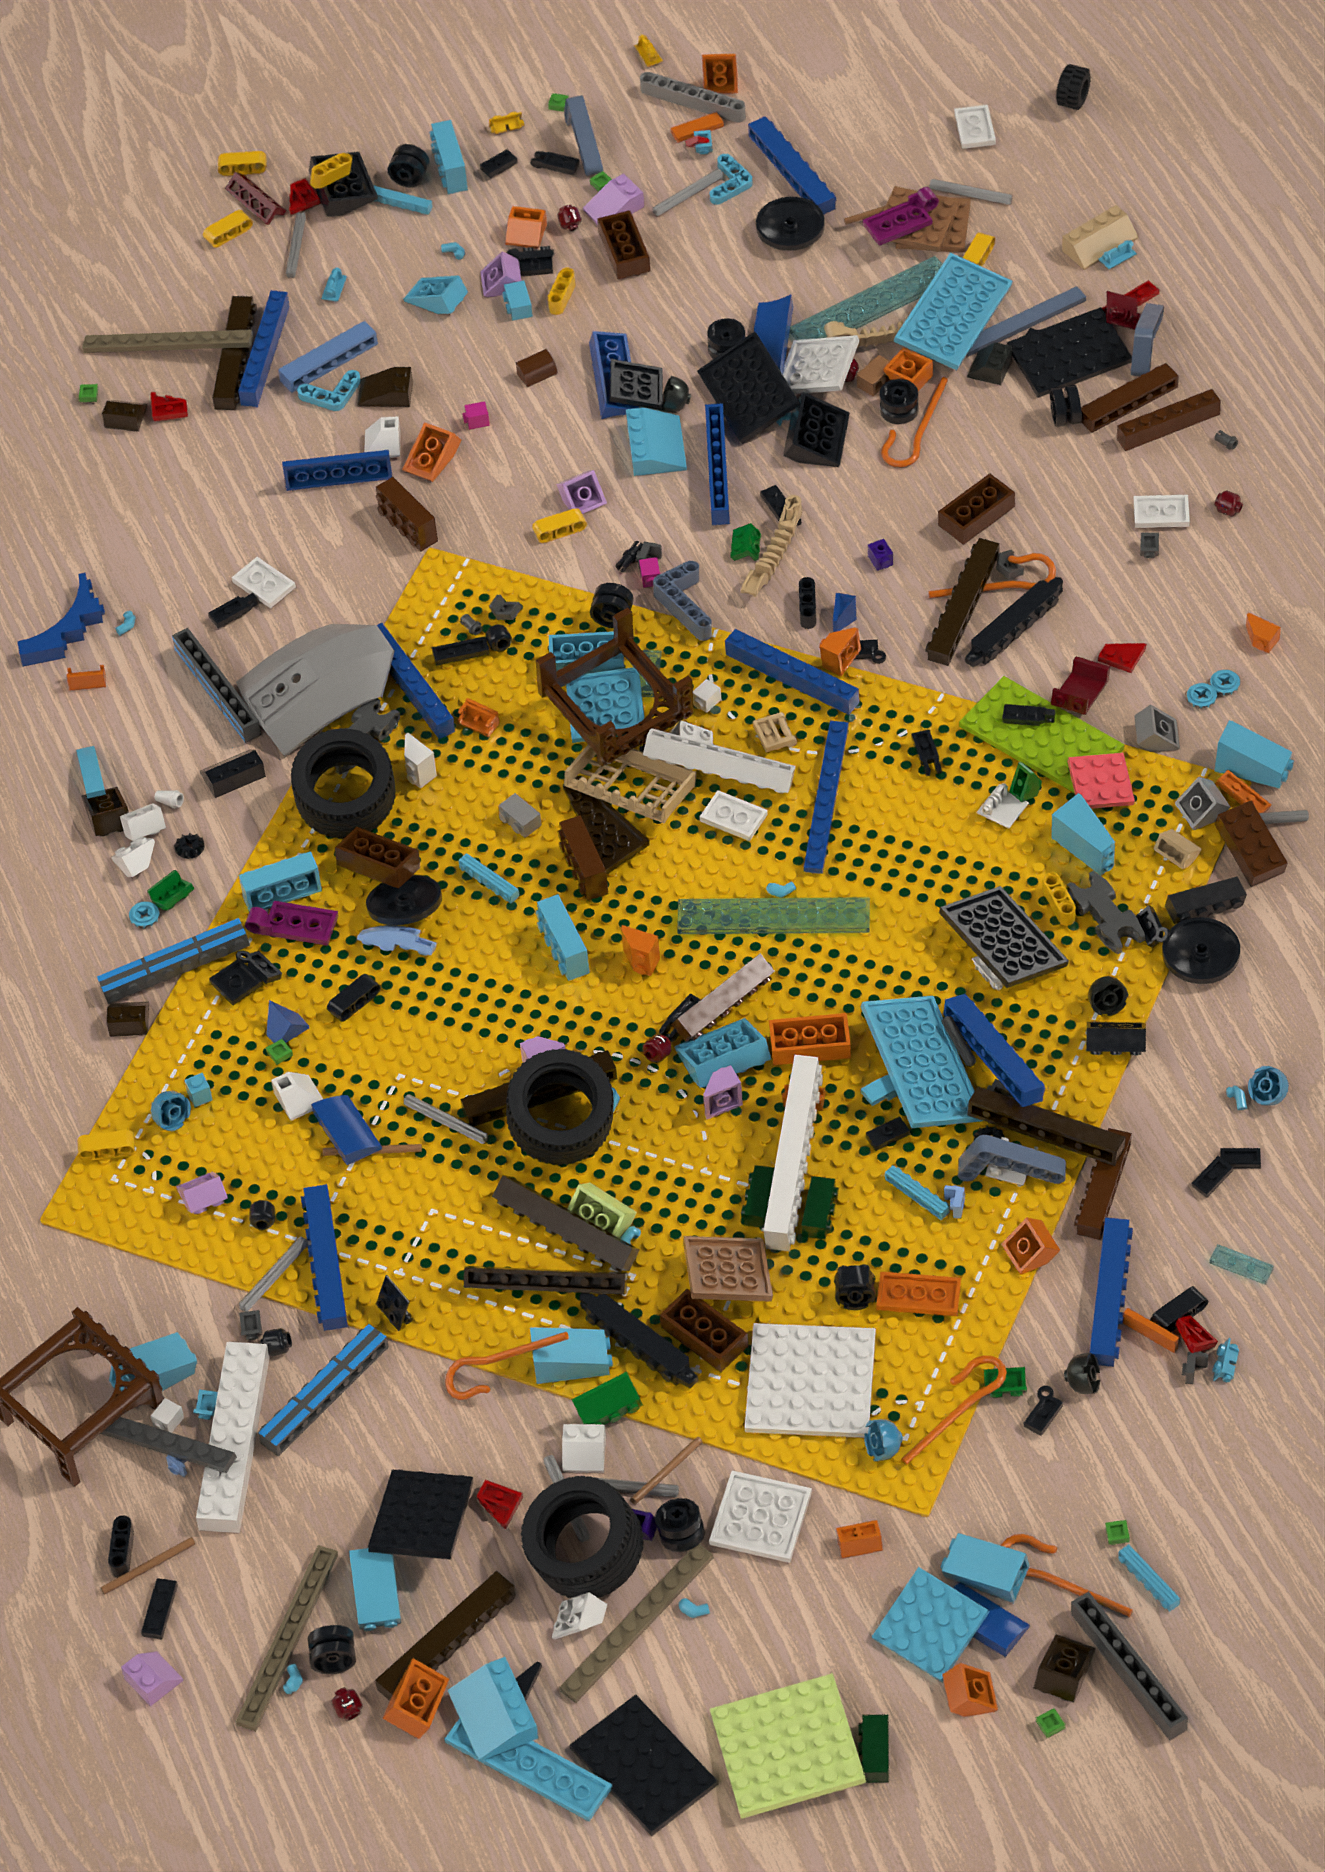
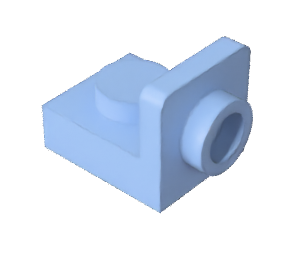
M945 1185L944 1197L945 1200H950L953 1218L961 1219L965 1202V1188L956 1185Z
M170 1455L166 1457L168 1469L173 1474H179L183 1477L187 1475L184 1464L187 1462L186 1460Z

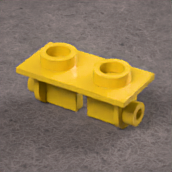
M640 35L638 37V44H635L634 47L647 67L663 62L647 36Z
M510 112L504 116H493L489 119L491 133L507 132V125L510 131L521 129L524 126L522 112Z

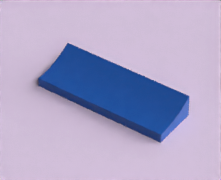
M792 294L778 300L758 303L754 331L760 337L782 374L793 314Z
M593 331L589 347L601 419L626 415V409L639 408V406L610 402L609 383L611 359L631 362L627 334Z
M389 450L282 462L287 491L387 480L392 477Z

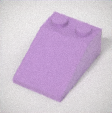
M623 173L610 180L583 207V211L597 225V218L628 210L633 214L644 208L643 192Z

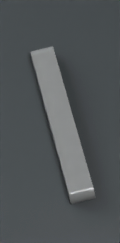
M644 72L640 75L641 92L646 95L707 114L717 112L720 118L737 123L743 122L746 119L745 103L742 100L652 72Z

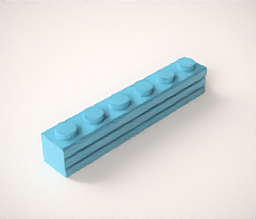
M374 186L378 195V199L375 200L377 202L429 215L433 208L432 200Z
M466 853L459 859V868L462 871L467 872L470 877L477 879L479 883L494 891L496 895H500L505 901L512 903L519 897L518 888Z
M892 1165L885 1172L886 1181L940 1220L950 1213L947 1202L940 1200L936 1194H932L928 1188H924L918 1181H914L910 1175L903 1173L899 1167L896 1168Z
M1129 1544L1119 1551V1561L1122 1564L1124 1563L1128 1571L1133 1573L1136 1579L1144 1584L1145 1589L1150 1591L1153 1597L1161 1602L1164 1609L1170 1612L1180 1605L1179 1596Z

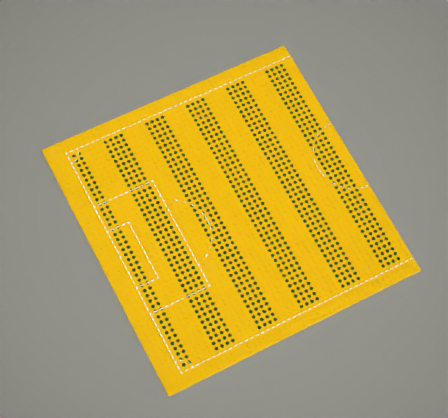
M428 548L384 626L452 715L455 732L438 739L391 674H388L383 697H378L381 700V708L377 714L385 715L392 710H397L400 713V719L391 734L382 741L378 740V742L386 749L391 760L396 797L389 816L371 832L419 850L420 869L413 875L430 877L440 885L442 902L435 912L414 923L395 925L421 930L419 937L437 943L435 951L432 955L425 956L412 949H402L400 945H397L393 951H384L379 946L365 945L360 940H357V936L364 929L386 926V924L373 920L369 916L366 907L367 896L382 882L337 865L335 847L343 839L327 837L316 832L313 828L309 827V824L305 823L297 809L291 784L240 874L311 851L319 870L322 891L287 903L338 911V918L328 946L249 932L244 926L249 911L243 899L238 876L207 931L239 918L247 934L250 946L238 951H247L249 953L260 951L282 972L281 979L267 984L263 981L261 987L232 1005L209 982V978L237 960L236 954L238 951L181 974L89 1133L95 1134L121 1130L132 1131L135 1143L134 1154L125 1157L83 1161L78 1158L77 1154L40 1218L41 1223L250 1292L299 1237L307 1240L305 1229L309 1228V1224L304 1223L303 1213L307 1212V1210L302 1208L301 1196H304V1188L327 1184L348 1326L361 1330L370 1324L384 1334L387 1339L456 1361L462 1357L489 1356L531 1343L530 1328L600 1329L597 1325L593 1326L588 1322L586 1312L580 1306L579 1296L581 1293L464 1288V1267L466 1266L618 1272L610 1267V1263L606 1261L602 1263L594 1258L595 1255L591 1252L587 1254L578 1249L579 1246L575 1243L571 1245L561 1240V1235L548 1233L545 1231V1226L534 1225L529 1222V1217L525 1215L521 1217L513 1213V1208L509 1206L505 1208L497 1203L498 1200L492 1197L502 1175L516 1179L568 1208L578 1184L592 1183L636 1211L637 1213L631 1226H635L641 1231L637 1239L632 1238L631 1245L640 1249L630 1271H621L628 1273L627 1293L606 1295L689 1357L690 1369L698 1376V1382L693 1387L688 1388L681 1383L676 1386L672 1382L665 1381L660 1373L656 1370L652 1371L643 1360L636 1359L631 1351L619 1346L611 1336L609 1337L611 1349L607 1350V1355H612L613 1366L609 1367L610 1375L537 1384L533 1351L491 1364L469 1366L568 1399H573L627 1372L643 1406L638 1411L631 1414L627 1413L623 1417L692 1440L699 1437L704 1444L928 1517L981 1399L963 1412L910 1463L906 1465L902 1458L964 1400L985 1387L984 1369H994L995 1365L985 1363L975 1367L969 1376L957 1385H952L950 1379L957 1376L976 1357L988 1355L999 1358L1038 1270L1036 1268L1025 1274H1019L1001 1243L1026 1217L1042 1220L1051 1236H1053L1087 1156L985 1121L911 1128L898 1096L889 1101L884 1099L871 1106L861 1094V1088L888 1075V1071L861 1010V1004L866 1001L934 996L944 1018L945 999L966 994L975 1003L976 1007L984 1013L988 1021L994 1025L995 1029L1003 1035L1006 1042L1013 1047L1025 1064L1033 1070L1037 1078L1044 1083L1043 1101L1031 1105L1100 1128L1132 1055H1130V1052H1122L1121 1055H1111L1110 1052H1102L1100 1055L1090 1054V1051H1086V1022H1143L1146 1024L1169 972L1163 960V943L1159 942L1152 948L1147 945L1146 941L1139 943L1132 937L1125 936L1120 938L1123 952L1116 954L1105 946L1097 936L1095 926L1099 925V923L1090 912L1080 915L1076 910L1075 922L1072 925L1065 926L1060 924L1043 894L1044 875L1053 872L1059 875L1065 887L1066 884L1072 882L1078 887L1086 889L1091 887L1089 873L1094 871L1052 838V814L1072 799L1075 793L1028 767L1042 781L1038 796L1027 800L1029 804L1009 829L977 814L979 808L999 784L1005 783L1008 786L1007 790L1009 792L1017 765L1020 762L959 727V721L977 702L851 666L846 669L842 676H839L823 668L822 659L819 657L766 643L858 688L859 704L848 715L727 656L725 640L731 632L712 627L711 638L699 640L675 616L632 605L631 608L634 642L670 682L674 684L689 676L692 679L693 691L706 679L721 689V700L710 711L706 713L693 705L694 713L682 721L712 731L713 745L796 767L788 793H778L774 789L759 788L755 784H743L736 779H724L717 774H705L702 770L689 769L696 772L695 787L686 795L665 823L609 803L649 839L650 845L607 874L609 894L587 901L585 895H581L579 892L578 880L575 881L571 872L573 869L571 866L568 867L566 863L565 852L562 853L560 850L559 842L561 841L557 831L560 830L559 822L576 817L563 790L565 771L588 744L586 741L572 743L571 728L568 720L547 696L542 698L538 694L536 660L549 653V635L612 632L614 629L601 626L591 618L590 608L594 593L439 549ZM496 595H501L505 602L520 603L522 608L513 620L496 619L489 608ZM464 614L470 615L476 622L481 623L482 631L478 635L470 634L469 630L460 623V618ZM500 624L505 626L512 637L511 645L504 651H494L488 644L489 655L437 666L435 664L432 647L486 637L487 630L493 625ZM624 656V668H632V664ZM640 675L644 717L646 718L653 707L654 694L650 685ZM566 685L561 687L567 693ZM467 698L498 712L500 724L489 737L457 722L460 716L458 710ZM667 707L657 708L662 713L669 709ZM358 708L328 724L322 732L332 729L349 728L353 724L351 722L352 715ZM777 713H784L786 723L792 735L796 737L797 744L793 747L786 746L765 752L753 727V721ZM830 721L849 722L823 874L804 872L805 857ZM775 723L780 737L784 738L785 736L779 724ZM673 726L672 728H668L663 732L669 733L675 726ZM930 730L939 755L942 773L937 774L934 763L928 764L931 775L926 777L923 765L921 766L911 733ZM407 733L434 752L437 776L421 789L417 785L411 784L407 779L404 756L405 734ZM1124 745V750L1121 753H1124L1135 802L1134 805L1092 809L1115 841L1114 867L1110 871H1106L1101 877L1106 879L1114 889L1116 899L1112 900V902L1121 913L1131 910L1136 916L1150 905L1154 908L1162 927L1170 930L1176 924H1173L1165 908L1168 895L1207 885L1225 845L1222 836L1215 826V822L1193 830L1175 802L1198 777L1212 780L1215 784L1223 773ZM597 754L591 760L597 761ZM614 760L607 766L619 769L623 763ZM588 763L583 769L595 773L599 767ZM358 766L340 775L336 773V768L332 767L319 777L314 790L320 797L328 801L338 803L349 802L359 798L368 790L373 777L366 770ZM627 766L606 791L612 793L614 790H619L622 797L629 799L631 796H635L638 798L656 776ZM603 769L599 775L610 779L615 773ZM582 773L578 774L580 778L585 777L587 781L590 778V776L584 775ZM660 778L656 784L667 788L672 782ZM595 779L590 785L596 786L598 783H601L604 786L606 782ZM1241 779L1249 787L1251 786V781ZM676 784L672 790L676 791L681 785ZM1217 786L1230 805V809L1241 805ZM652 788L648 794L660 797L664 791ZM717 790L767 810L768 815L750 841L700 822V815ZM514 793L541 815L542 825L526 838L520 833L514 832L509 824L503 823L499 818L498 805ZM668 793L664 800L668 801L672 794ZM644 797L640 803L646 805L648 802L654 804L656 801ZM660 803L656 810L662 811L664 804ZM1173 829L1200 847L1201 851L1191 865L1181 869L1153 850L1160 833ZM466 853L518 888L519 897L512 903L505 901L500 895H496L494 891L479 883L474 877H470L467 872L462 871L459 868V859ZM789 882H793L796 886V890L782 898L773 896L766 890L769 883L784 886ZM1001 886L1069 960L1067 967L1009 988L1003 985L1000 990L993 989L992 985L975 969L972 958L977 956L976 953L939 914L940 907ZM557 894L579 933L588 954L590 973L570 981L567 980L565 974H561L558 967L559 962L553 959L551 946L547 947L544 940L545 935L543 932L540 933L537 922H539L535 912L538 910L537 902ZM271 908L266 909L268 915L270 913ZM276 917L274 921H281L283 918ZM295 920L294 922H292V924L296 925L299 924L301 921ZM313 923L312 925H310V927L315 928L319 924ZM622 925L658 936L660 960L652 976L641 975L633 971L623 952ZM761 953L775 970L770 976L772 979L764 986L759 984L757 986L758 991L752 996H744L743 999L745 1001L735 1008L734 1005L730 1007L729 1010L731 1012L723 1019L720 1016L715 1019L717 1023L709 1030L705 1027L701 1031L702 1035L745 1018L766 1039L771 1060L766 1061L762 1065L748 1068L745 1072L736 1073L741 1082L742 1106L706 1119L703 1095L706 1087L700 1088L693 1081L674 1047L685 1042L681 1035L675 1041H671L672 1051L670 1055L659 1063H653L645 1058L643 1044L653 1035L659 1034V1030L667 1021V1018L689 994H693L702 1000ZM367 974L381 986L380 992L350 1018L343 1022L338 1020L327 1010L329 1001L358 977ZM1104 976L1117 978L1124 984L1129 994L1125 1001V1007L1112 1016L1097 1014L1091 1007L1088 999V992L1092 983ZM269 1000L298 1013L310 1027L286 1043L292 1050L293 1056L278 1065L275 1064L266 1052V1047L273 1044L266 1034ZM847 1013L851 1058L819 1061V1065H822L821 1075H823L822 1086H819V1088H824L826 1094L823 1111L817 1110L816 1121H813L812 1125L814 1127V1134L809 1142L811 1144L810 1156H807L806 1162H808L807 1173H804L803 1176L805 1186L804 1191H801L800 1197H802L801 1208L797 1211V1215H799L798 1226L794 1227V1233H796L794 1245L791 1244L790 1252L766 1249L764 1228L745 1226L744 1217H741L742 1206L747 1203L745 1201L746 1189H750V1184L748 1183L749 1174L753 1173L755 1165L775 1168L785 1112L782 1093H785L784 1085L790 1084L793 1064L773 1065L769 1020ZM673 1026L671 1027L670 1031L666 1033L665 1036L667 1038H669L670 1033L673 1031ZM537 1036L564 1043L566 1049L574 1050L587 1056L608 1050L617 1070V1079L610 1081V1084L620 1097L613 1112L611 1130L603 1145L593 1155L588 1156L587 1159L568 1165L545 1164L528 1156L514 1142L508 1129L506 1116L475 1126V1128L488 1134V1140L485 1144H481L404 1105L403 1101L410 1094L467 1123L460 1099L483 1092L486 1089L510 1083L514 1072L522 1064L520 1043ZM967 1043L976 1059V1063L970 1067L965 1065L962 1058L961 1061L975 1091L978 1086L987 1089L998 1078ZM287 1072L309 1075L323 1099L348 1095L381 1146L421 1144L422 1152L371 1154L349 1165H346L340 1155L323 1156V1148H335V1146L314 1116L313 1111L290 1121L274 1094L271 1080ZM203 1073L210 1086L213 1100L194 1107L187 1094L184 1080ZM173 1090L183 1094L190 1101L191 1111L189 1118H185L182 1122L184 1125L181 1128L167 1131L158 1126L152 1119L151 1104L158 1094ZM580 1091L529 1108L528 1110L533 1119L541 1126L551 1130L564 1131L582 1124L589 1117L592 1105L587 1096ZM900 1116L909 1128L910 1135L875 1151L866 1138V1132ZM986 1125L989 1127L996 1126L997 1129L1002 1130L1005 1138L1009 1139V1142L1063 1158L1066 1161V1179L1062 1183L1055 1184L1027 1175L1024 1186L985 1176L987 1165L974 1180L962 1181L958 1178V1160L973 1143L974 1133L979 1130V1127L985 1128ZM892 1165L896 1168L899 1167L903 1173L910 1175L914 1181H918L924 1188H928L940 1200L947 1202L950 1213L940 1220L886 1181L885 1172ZM213 1171L220 1176L228 1198L223 1200L224 1203L219 1206L213 1207L210 1205L205 1207L206 1210L202 1213H190L176 1186ZM812 1176L835 1179L836 1187H839L838 1199H834L833 1202L836 1205L835 1214L830 1216L832 1228L831 1232H827L826 1240L802 1237L801 1225ZM945 1185H956L965 1188V1202L961 1219L953 1218L950 1200H945L944 1197ZM259 1200L271 1202L275 1207L274 1224L266 1230L256 1229L249 1221L250 1206ZM684 1236L763 1239L773 1293L772 1301L702 1299L748 1335V1347L722 1372H719L661 1328L660 1314L686 1289L690 1290L683 1246ZM308 1246L261 1297L317 1315L320 1307H316L314 1295H318V1290L313 1288L312 1278H316V1275L311 1273L310 1262L314 1260L313 1257H309ZM866 1264L870 1267V1271L873 1272L875 1278V1301L873 1303L871 1301L868 1303L867 1308L861 1310H847L841 1303L839 1306L835 1300L836 1287L834 1283L837 1269L840 1266ZM880 1271L961 1278L958 1316L876 1310ZM385 1275H388L410 1302L407 1311L412 1315V1321L409 1324L403 1323L400 1331L395 1328L376 1305ZM590 1293V1294H593L595 1297H597V1296H598L599 1294H601V1293ZM754 1323L876 1328L870 1420L886 1419L897 1426L902 1434V1443L897 1454L887 1460L874 1461V1456H869L863 1437L745 1432Z

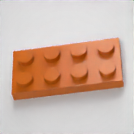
M880 1271L876 1310L958 1316L961 1278Z

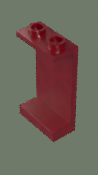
M1076 656L1073 660L1072 672L1060 689L1053 688L1051 705L1086 715L1107 685L1111 666Z

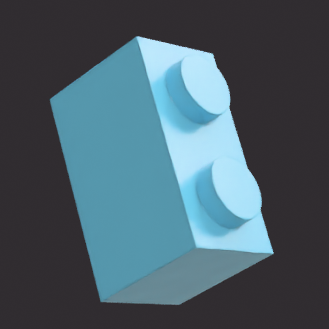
M525 281L504 284L505 292H502L503 301L507 302L505 304L507 314H511L512 321L533 317Z

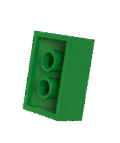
M627 1372L571 1399L583 1424L593 1425L617 1422L621 1419V1416L627 1413H634L643 1406Z

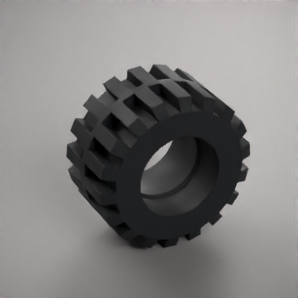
M1072 64L1066 65L1060 75L1056 90V101L1059 106L1079 110L1083 106L1091 82V74L1088 68Z

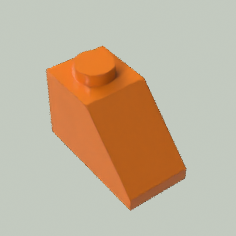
M1248 612L1246 628L1252 646L1269 653L1280 639L1281 627Z

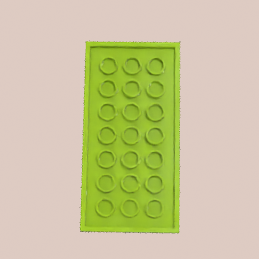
M1005 676L959 721V727L1073 793L1074 788L1067 762L1069 757L1121 753L1125 745L1062 708L1051 705V702ZM1004 704L1055 710V722H1045L1040 724V726L1002 723Z

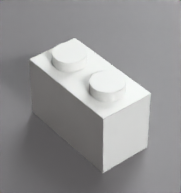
M154 803L120 816L125 837L132 841L139 838L142 839L149 834H158L160 830L166 828L161 807Z

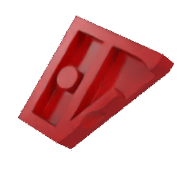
M306 178L290 184V215L320 204L319 197Z
M150 392L153 421L188 417L186 399L174 398L169 395L161 397L156 396V392Z
M1105 644L1098 655V662L1132 673L1146 650V644Z
M1191 1315L1178 1318L1175 1323L1191 1353L1215 1348L1218 1343Z
M485 1480L476 1497L477 1501L504 1529H507L523 1499V1493Z

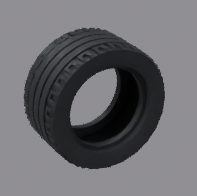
M349 728L328 730L309 739L294 758L293 767L291 768V783L296 806L301 818L316 832L327 837L344 839L356 827L371 832L389 816L396 797L393 769L386 749L371 735ZM338 765L361 767L373 777L368 790L359 798L349 802L338 803L328 801L320 797L315 792L314 787L324 772Z
M551 1049L533 1055L532 1058H528L523 1062L521 1067L517 1068L508 1085L506 1117L508 1129L514 1142L528 1156L545 1164L568 1165L587 1159L588 1156L593 1155L603 1145L611 1130L614 1107L612 1085L606 1072H603V1068L597 1062H594L592 1058L580 1052L568 1049ZM552 1084H567L579 1089L587 1096L592 1105V1111L589 1117L579 1126L570 1130L556 1131L545 1128L537 1123L529 1113L528 1103L532 1096L543 1087Z
M592 1476L568 1477L548 1486L529 1506L521 1527L522 1548L527 1560L551 1589L567 1598H574L588 1592L599 1598L621 1587L634 1573L640 1562L644 1535L638 1517L622 1495L608 1482L606 1483L604 1480H599ZM590 1513L603 1514L609 1517L610 1529L608 1537L596 1554L586 1560L574 1563L562 1562L556 1559L557 1539L569 1522L579 1516Z

